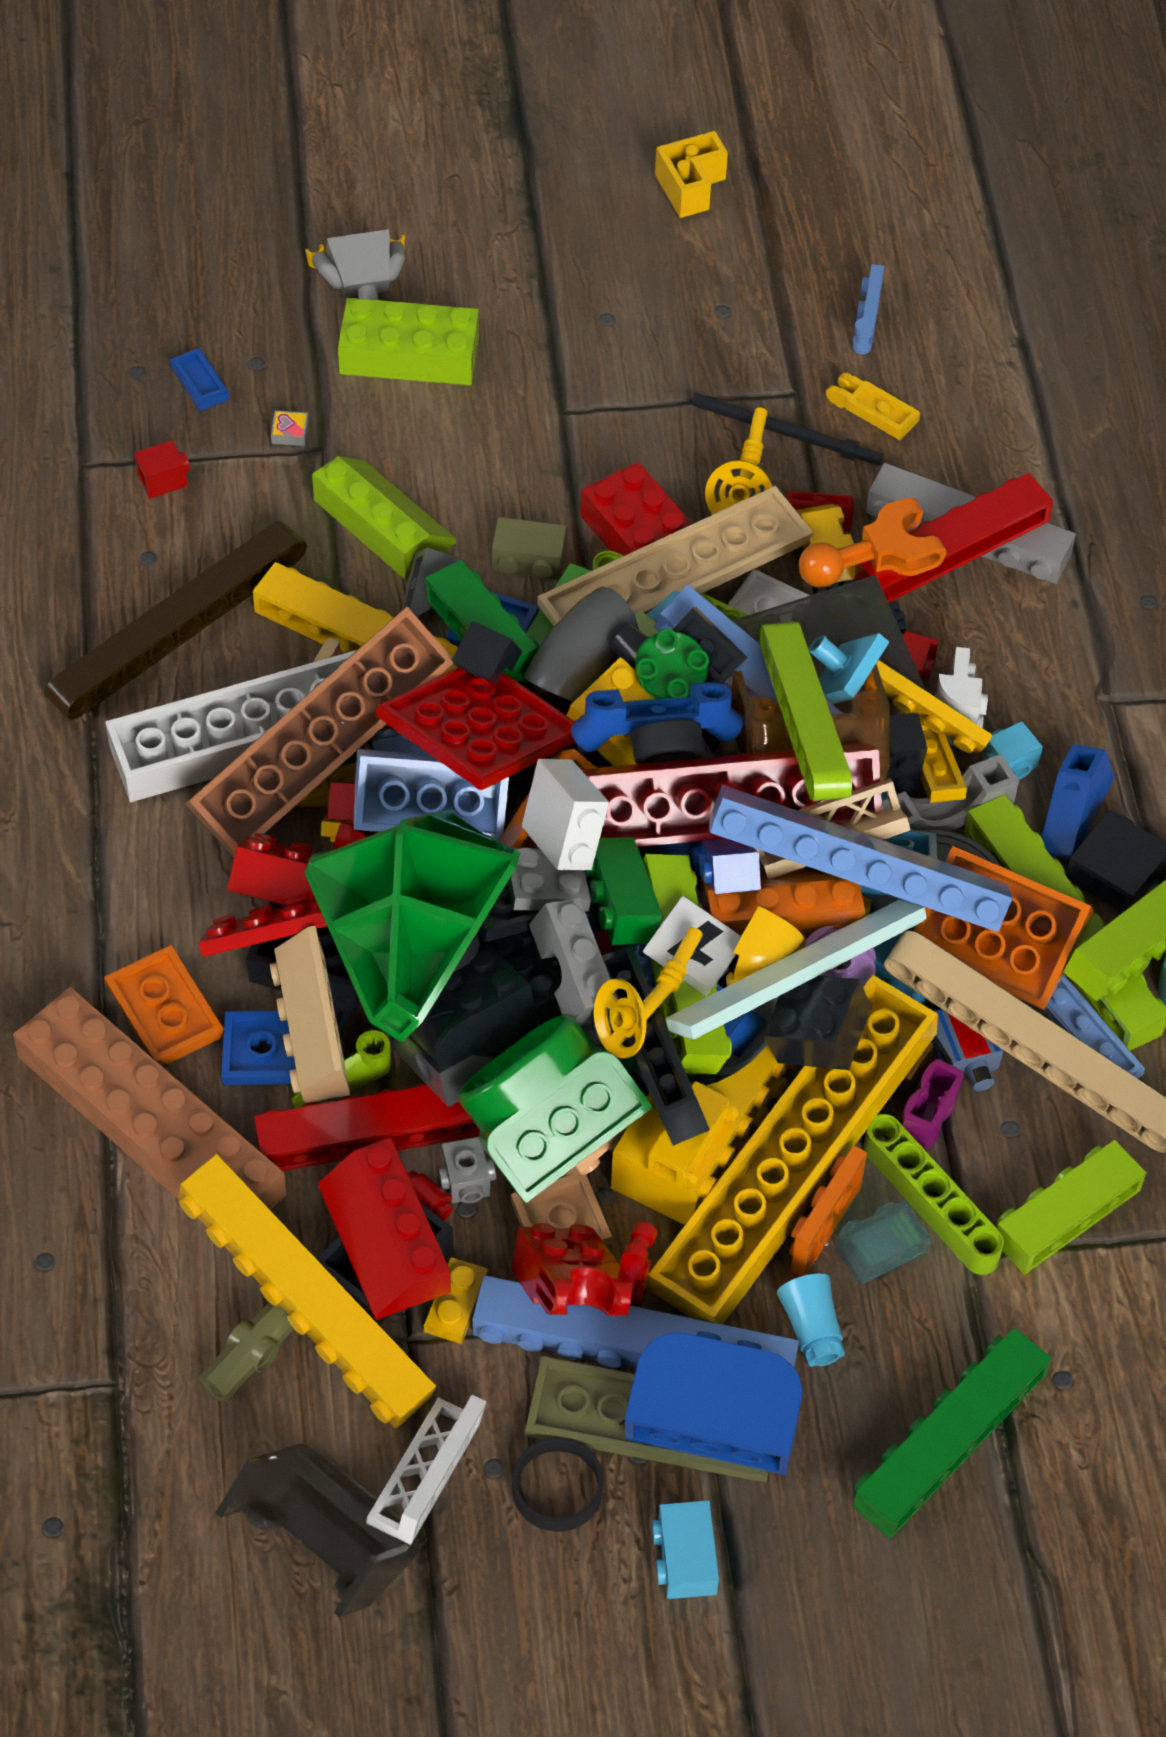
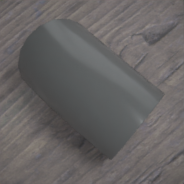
M602 586L589 593L573 606L553 627L533 656L523 678L547 691L574 702L619 658L610 646L613 638L628 624L639 630L636 617L629 604L611 588Z

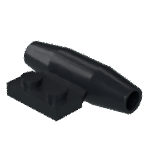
M697 607L691 608L672 629L693 638L703 651L707 653L709 664L705 683L724 684L748 658ZM628 624L613 638L610 646L619 658L621 657L635 670L637 652L643 642L649 637L631 624ZM705 728L701 729L702 737L707 743L714 747L720 742Z

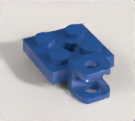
M278 1011L225 1012L221 1072L223 1085L291 1084L289 1070L296 1069L294 1056L287 1057L283 1034L290 1033L287 1020H280ZM260 1042H267L268 1047L271 1048L263 1054L252 1050L253 1048H258Z

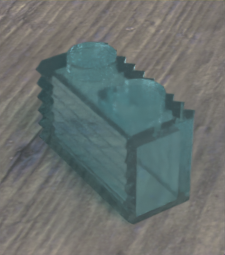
M903 1200L895 1205L893 1202L882 1205L875 1211L874 1216L869 1217L867 1220L854 1219L848 1222L840 1230L836 1249L845 1261L846 1266L849 1267L850 1272L853 1273L854 1278L857 1279L858 1284L863 1285L928 1252L931 1236L908 1202Z

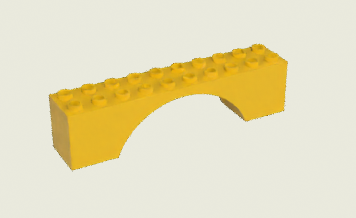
M801 868V869H798V870H795V871H807V870L804 869V868ZM862 895L865 907L864 917L870 914L872 899ZM803 939L797 951L803 948L807 939ZM845 962L834 968L844 970L843 966ZM767 1044L745 1067L725 1079L707 1085L718 1088L726 1097L730 1098V1105L737 1108L740 1114L735 1121L726 1120L693 1173L698 1179L693 1188L685 1186L683 1190L647 1173L649 1153L665 1129L649 1092L646 1098L653 1108L628 1126L613 1150L611 1189L686 1225L751 1138L749 1135L753 1128H758L767 1117L769 1108L766 1106L771 1098L778 1099L786 1083L784 1076L788 1069L795 1070L798 1065L777 1063Z

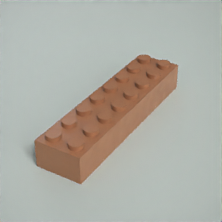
M408 607L404 608L185 804L234 858L239 844L249 836L254 837L255 833H266L386 725L384 721L376 716L377 705L439 677L454 664L451 661L453 658Z
M71 987L66 989L13 1034L18 1058L178 1200H180L178 1197L180 1184L216 1154L269 1210L287 1195L283 1171Z

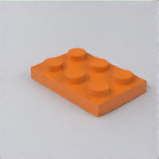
M172 945L104 977L107 989L144 1050L162 1067L224 1037V1028Z
M853 1145L846 1157L840 1155L837 1158L830 1172V1176L833 1178L827 1188L821 1185L812 1199L811 1207H813L810 1215L808 1218L801 1216L797 1221L791 1237L795 1238L789 1250V1255L793 1256L792 1273L800 1277L808 1274L859 1193L866 1164V1151Z

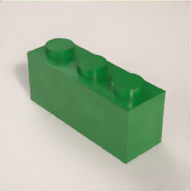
M634 837L600 838L592 870H584L585 876L590 883L592 903H597L599 909L600 927L602 930H606L611 945L648 944L660 927L662 912Z

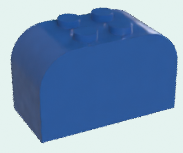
M699 1331L697 1335L687 1333L665 1334L653 1340L644 1349L639 1358L625 1416V1439L787 1475L802 1397L800 1378L794 1367L786 1359L778 1354L761 1350L762 1346L755 1342L739 1340L737 1344L721 1341L719 1335L705 1331Z

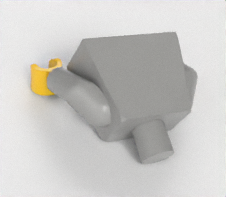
M386 229L327 238L326 253L323 244L319 245L318 252H310L309 249H305L308 265L316 268L319 274L333 288L340 289L342 296L345 298L358 296L359 299L379 300L378 293L389 290V283L397 279L405 261V235H401L399 240H392L389 230Z

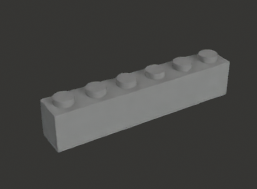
M884 463L868 492L866 513L877 518L879 511L885 504L912 497L917 499L923 509L920 522L922 524L925 521H932L946 514L953 507H960L974 500L976 496ZM1046 523L982 557L1001 563L1006 567L1028 573L1038 579L1057 584L1071 557L1076 533Z

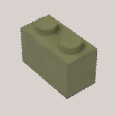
M498 517L492 545V571L505 574L536 576L543 579H560L566 551L567 526Z

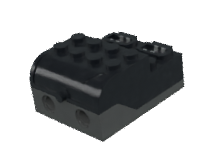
M531 930L485 942L477 932L480 943L477 955L469 964L457 971H453L424 1021L403 1042L398 1041L373 1025L375 1030L383 1032L389 1038L391 1047L447 1107L459 1102L458 1095L460 1090L481 1068L539 1025L562 1015L554 994L559 989L562 981L560 963L556 956L541 959ZM595 1023L583 1025L581 1028L586 1031L592 1028Z

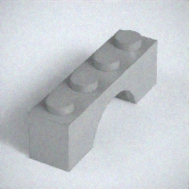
M999 754L968 767L962 776L967 787L966 799L930 803L928 797L915 799L909 797L906 792L897 794L901 810L908 818L911 830L951 831L966 824L969 810L1004 794L1014 805L1019 780L1002 754ZM888 798L882 800V811L891 808Z

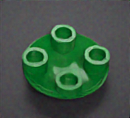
M663 629L659 633L650 636L640 646L635 658V673L641 687L655 699L690 697L691 684L705 683L709 657L690 636L672 629Z

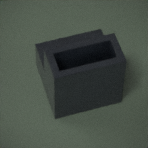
M472 621L451 661L456 667L497 685L505 668L513 671L523 651L511 638Z

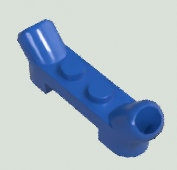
M719 683L691 684L690 697L623 702L619 689L601 690L587 695L585 713L571 725V734L575 742L584 751L596 752L613 735L631 734L638 727L656 722L691 720L699 722L701 729L705 728L720 742H729L735 739L741 732L743 720L742 716L731 707L732 691L729 687Z

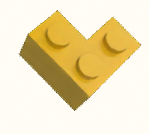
M716 131L656 147L655 176L679 218L709 210L711 184L726 180L728 151Z

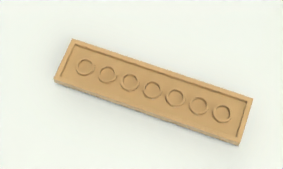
M774 486L539 595L537 605L551 624L555 626L582 598L603 586L611 588L620 594L629 604L634 615L640 610L647 614L674 591L680 593L687 584L696 592L702 594L808 544L809 538L813 537V531L778 488Z

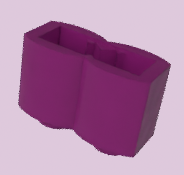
M939 1059L933 1061L924 1071L920 1088L907 1101L902 1120L904 1128L925 1151L929 1150L936 1143L943 1121L953 1113L963 1078L962 1070Z

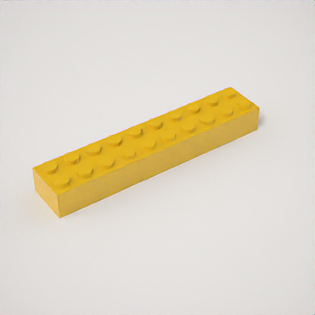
M872 975L863 987L872 1008L850 1069L842 1070L804 1066L648 1274L651 1292L690 1318L723 1325L792 1232L799 1218L811 1206L812 1199L818 1188L828 1183L831 1178L830 1172L837 1158L840 1155L844 1157L848 1155L853 1145L858 1142L937 1034L938 1014L875 975Z

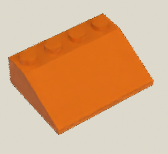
M952 846L945 862L1009 885L1012 900L999 932L925 907L927 919L916 925L913 932L924 936L1015 998L1045 1010L1064 975L1063 971L1075 949L1078 948L1094 913L1092 906Z

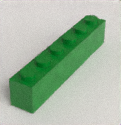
M1015 1327L1005 1337L998 1335L985 1351L987 1356L979 1364L975 1361L969 1364L959 1378L961 1383L953 1391L949 1388L944 1390L933 1405L935 1410L927 1418L923 1415L918 1417L907 1432L909 1437L901 1445L897 1443L892 1444L880 1460L883 1464L874 1473L870 1470L865 1472L855 1484L854 1490L856 1495L853 1508L889 1539L904 1526L1047 1375L1052 1358Z

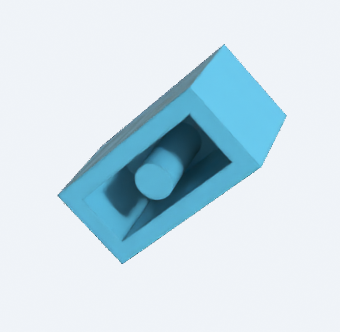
M710 1501L660 1504L658 1520H652L651 1522L653 1545H661L662 1559H656L658 1585H665L667 1599L717 1595L719 1575Z

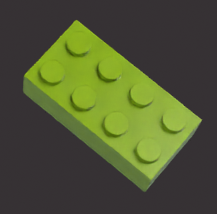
M347 298L338 344L339 374L472 386L479 340V309Z

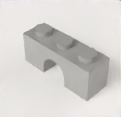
M576 898L546 903L530 922L529 926L541 959L556 956L560 963L562 981L559 989L554 994L562 1015H572L580 1026L595 1023L594 1003L597 992L606 981L610 980L581 900Z

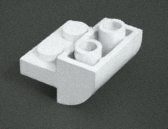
M956 647L951 675L939 674L935 697L983 728L988 694L982 693V679L975 678L976 664L969 663L970 648ZM945 734L948 743L957 747L953 743L954 739Z

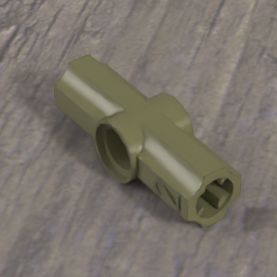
M268 1303L252 1321L244 1320L230 1334L226 1342V1348L199 1376L200 1383L218 1401L226 1402L254 1371L260 1373L265 1370L275 1359L282 1341L294 1330L287 1319L289 1315L279 1304L274 1306Z

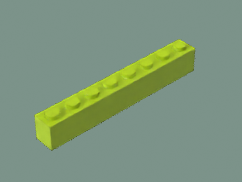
M1006 794L968 811L964 832L969 839L977 842L990 852L1001 867L1085 903L1081 890L1070 883L1065 876L1061 863L1051 857L1045 849L1041 836L1031 830L1025 822L1022 810L1017 805H1013ZM1094 913L1079 946L1105 927L1098 914ZM1142 973L1136 978L1130 975L1126 984L1115 995L1109 992L1097 1002L1073 981L1086 1001L1130 1051L1163 1035L1166 1026V1006L1161 999L1155 998L1151 993Z

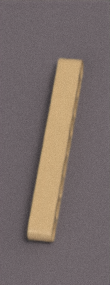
M913 931L902 932L884 962V967L889 974L1150 1148L1166 1153V1097L924 936Z

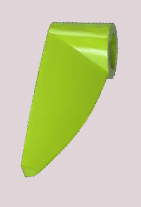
M378 1030L364 1032L356 1041V1051L344 1056L350 1091L382 1078L391 1069V1045L389 1038L383 1032ZM298 1092L291 1098L295 1108H301L305 1105L301 1092Z

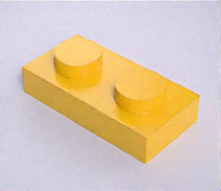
M451 1257L448 1263L451 1293L434 1299L424 1324V1332L462 1344L475 1312L484 1275L488 1276V1269Z

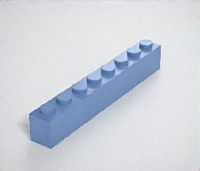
M724 785L721 787L709 819L710 833L996 932H999L1012 900L1009 885L1002 881Z
M485 1275L473 1315V1336H478L485 1342L499 1344L501 1342L517 1344L522 1349L531 1352H539L541 1350L555 1352L569 1360L584 1358L597 1361L600 1365L607 1368H619L622 1366L637 1369L639 1358L644 1349L656 1338L669 1333L697 1335V1332L705 1331L719 1335L721 1341L737 1344L739 1340L755 1342L762 1346L761 1350L780 1355L793 1367H795L799 1340L635 1306L629 1307L628 1316H607L601 1310L588 1305L567 1306L568 1315H548L540 1304L532 1303L519 1282Z

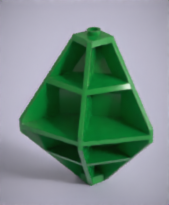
M446 809L403 819L395 827L332 851L314 853L310 857L304 872L369 1022L400 1042H403L426 1018L515 871L521 854L515 849L483 834L457 817L454 809Z

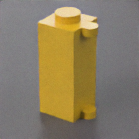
M696 1081L692 1088L710 1130L673 1146L666 1129H664L651 1149L648 1159L647 1173L681 1190L685 1186L689 1188L695 1186L698 1179L693 1173L726 1120L735 1121L740 1114L737 1108L730 1105V1098L726 1097L722 1091L713 1086H704Z

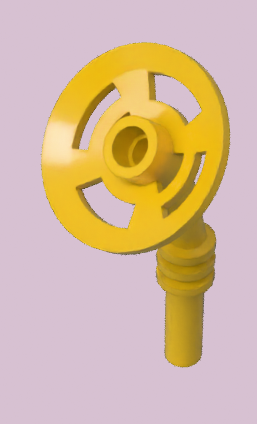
M758 407L754 410L749 437L743 444L741 460L722 464L714 470L707 481L705 500L712 515L748 499L752 494V488L755 489V495L761 493L760 485L764 486V490L772 488L767 474L757 466L760 464V457L764 447L761 440L768 413L764 408ZM741 469L740 475L733 476L731 470ZM720 478L721 480H723L720 487L721 500L717 502L715 498V486L718 479ZM727 484L732 486L729 491V497H726L725 493Z
M694 927L688 929L673 959L665 963L660 973L661 975L657 978V986L643 1001L636 989L623 979L608 980L598 990L594 1003L596 1031L604 1048L615 1057L629 1058L641 1049L646 1035V1020L672 992L678 991L683 978L687 974L686 966L703 936L699 929ZM619 988L624 989L627 992V997L617 999L613 993ZM608 1008L610 1009L609 1015H610V1023H611L612 1029H613V1031H614L613 1034H612V1031H611V1029H610L609 1021H608ZM635 1036L636 1042L631 1047L622 1045L625 1037Z

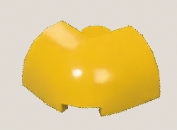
M758 906L733 952L739 955L734 973L729 972L726 976L727 986L795 953L804 939L803 935L781 917Z

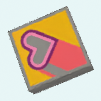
M275 410L271 431V444L305 446L309 422L308 413Z

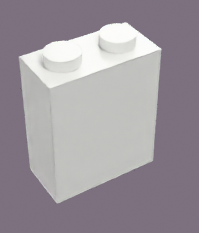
M538 759L522 827L557 870H592L609 801L573 760Z

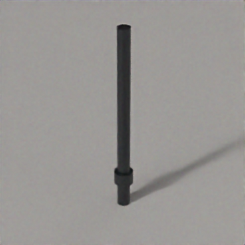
M694 393L691 401L692 406L750 425L752 424L754 411ZM770 416L766 418L764 429L840 453L842 458L854 461L856 458L878 466L883 461L884 453L860 446L859 441L850 438L841 440Z

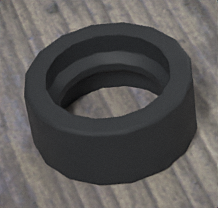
M670 720L638 727L631 732L634 761L637 764L696 759L704 754L701 724L696 721Z

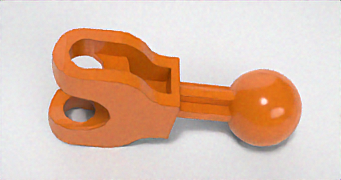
M911 497L885 504L879 511L876 521L864 526L861 542L839 549L829 543H814L802 552L798 565L800 575L806 583L813 587L825 588L835 584L840 579L844 568L870 561L875 572L893 570L898 574L914 576L939 566L947 552L941 540L936 536L918 538L907 533L918 527L923 513L920 503L917 499Z

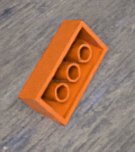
M820 870L789 872L772 879H767L765 874H760L761 890L715 894L708 883H704L703 879H700L704 911L740 936L744 933L758 906L790 923L803 935L804 939H808L813 932L822 927L834 926L833 929H842L864 918L865 907L860 884Z

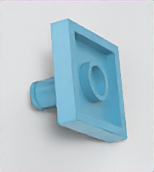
M880 633L843 643L838 648L825 635L817 637L808 650L810 654L826 666V669L819 678L825 699L831 704L854 699L889 644V641Z

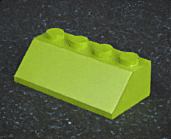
M337 456L312 474L314 501L404 579L410 577L417 551L430 548L445 552L456 544V538L365 460Z

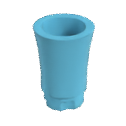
M820 1273L810 1274L783 1284L776 1294L788 1315L796 1338L799 1340L800 1351L804 1353L807 1365L810 1367L825 1366L845 1356V1350L841 1342L843 1337L836 1317L829 1275Z

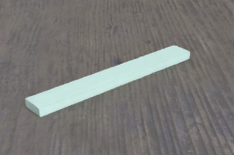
M897 900L667 1017L668 1031L694 1040L920 924L927 919L925 907Z

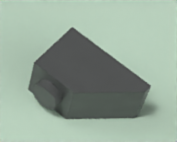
M430 548L417 551L401 611L408 607L417 617L431 609V605L427 602L425 577L459 560H462L465 564L466 560Z

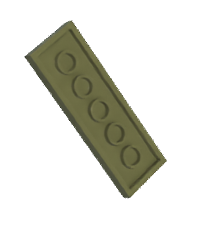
M541 1357L525 1429L526 1437L542 1440L552 1437L569 1438L580 1442L589 1449L767 1483L769 1471L626 1440L625 1416L635 1374Z

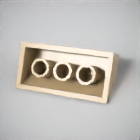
M311 926L275 948L277 962L270 964L274 986L281 985L283 998L276 999L279 1017L281 1021L287 1020L290 1033L283 1034L287 1057L294 1056L296 1069L289 1070L294 1093L301 1092L305 1104L351 1095L324 952L316 926Z

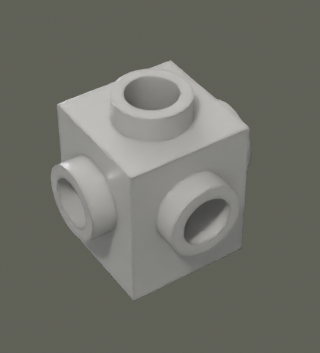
M479 1137L442 1144L443 1166L438 1167V1176L441 1188L444 1190L449 1189L452 1203H474L483 1197L490 1196V1181L496 1180L495 1166L490 1157L485 1158Z

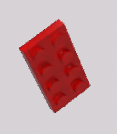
M302 896L285 902L286 907L272 910L271 905H266L250 910V916L236 919L234 914L216 918L213 920V925L206 929L207 931L198 944L202 957L298 934L311 926H316V929L327 927V924L316 899L309 901L307 896Z

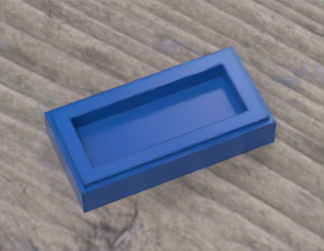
M200 348L169 359L172 371L199 412L230 400L229 391Z

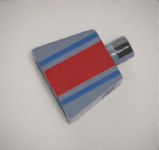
M943 1009L934 1011L938 1014L937 1034L931 1041L933 1043V1056L935 1060L939 1059L962 1070L963 1078H969L974 1091H984L992 1087L995 1081L991 1071L1000 1067L1003 1049Z

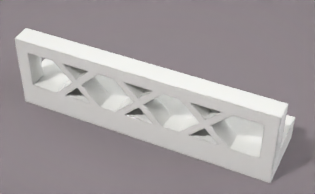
M471 1395L466 1406L462 1409L439 1397L437 1398L370 1511L366 1521L367 1524L410 1545L412 1544L479 1428L487 1401ZM440 1414L456 1421L451 1431L440 1433L436 1423ZM436 1444L439 1452L435 1459L423 1462L418 1450L422 1447ZM419 1474L421 1483L417 1490L405 1492L401 1479ZM401 1504L404 1510L400 1524L381 1515L385 1507Z

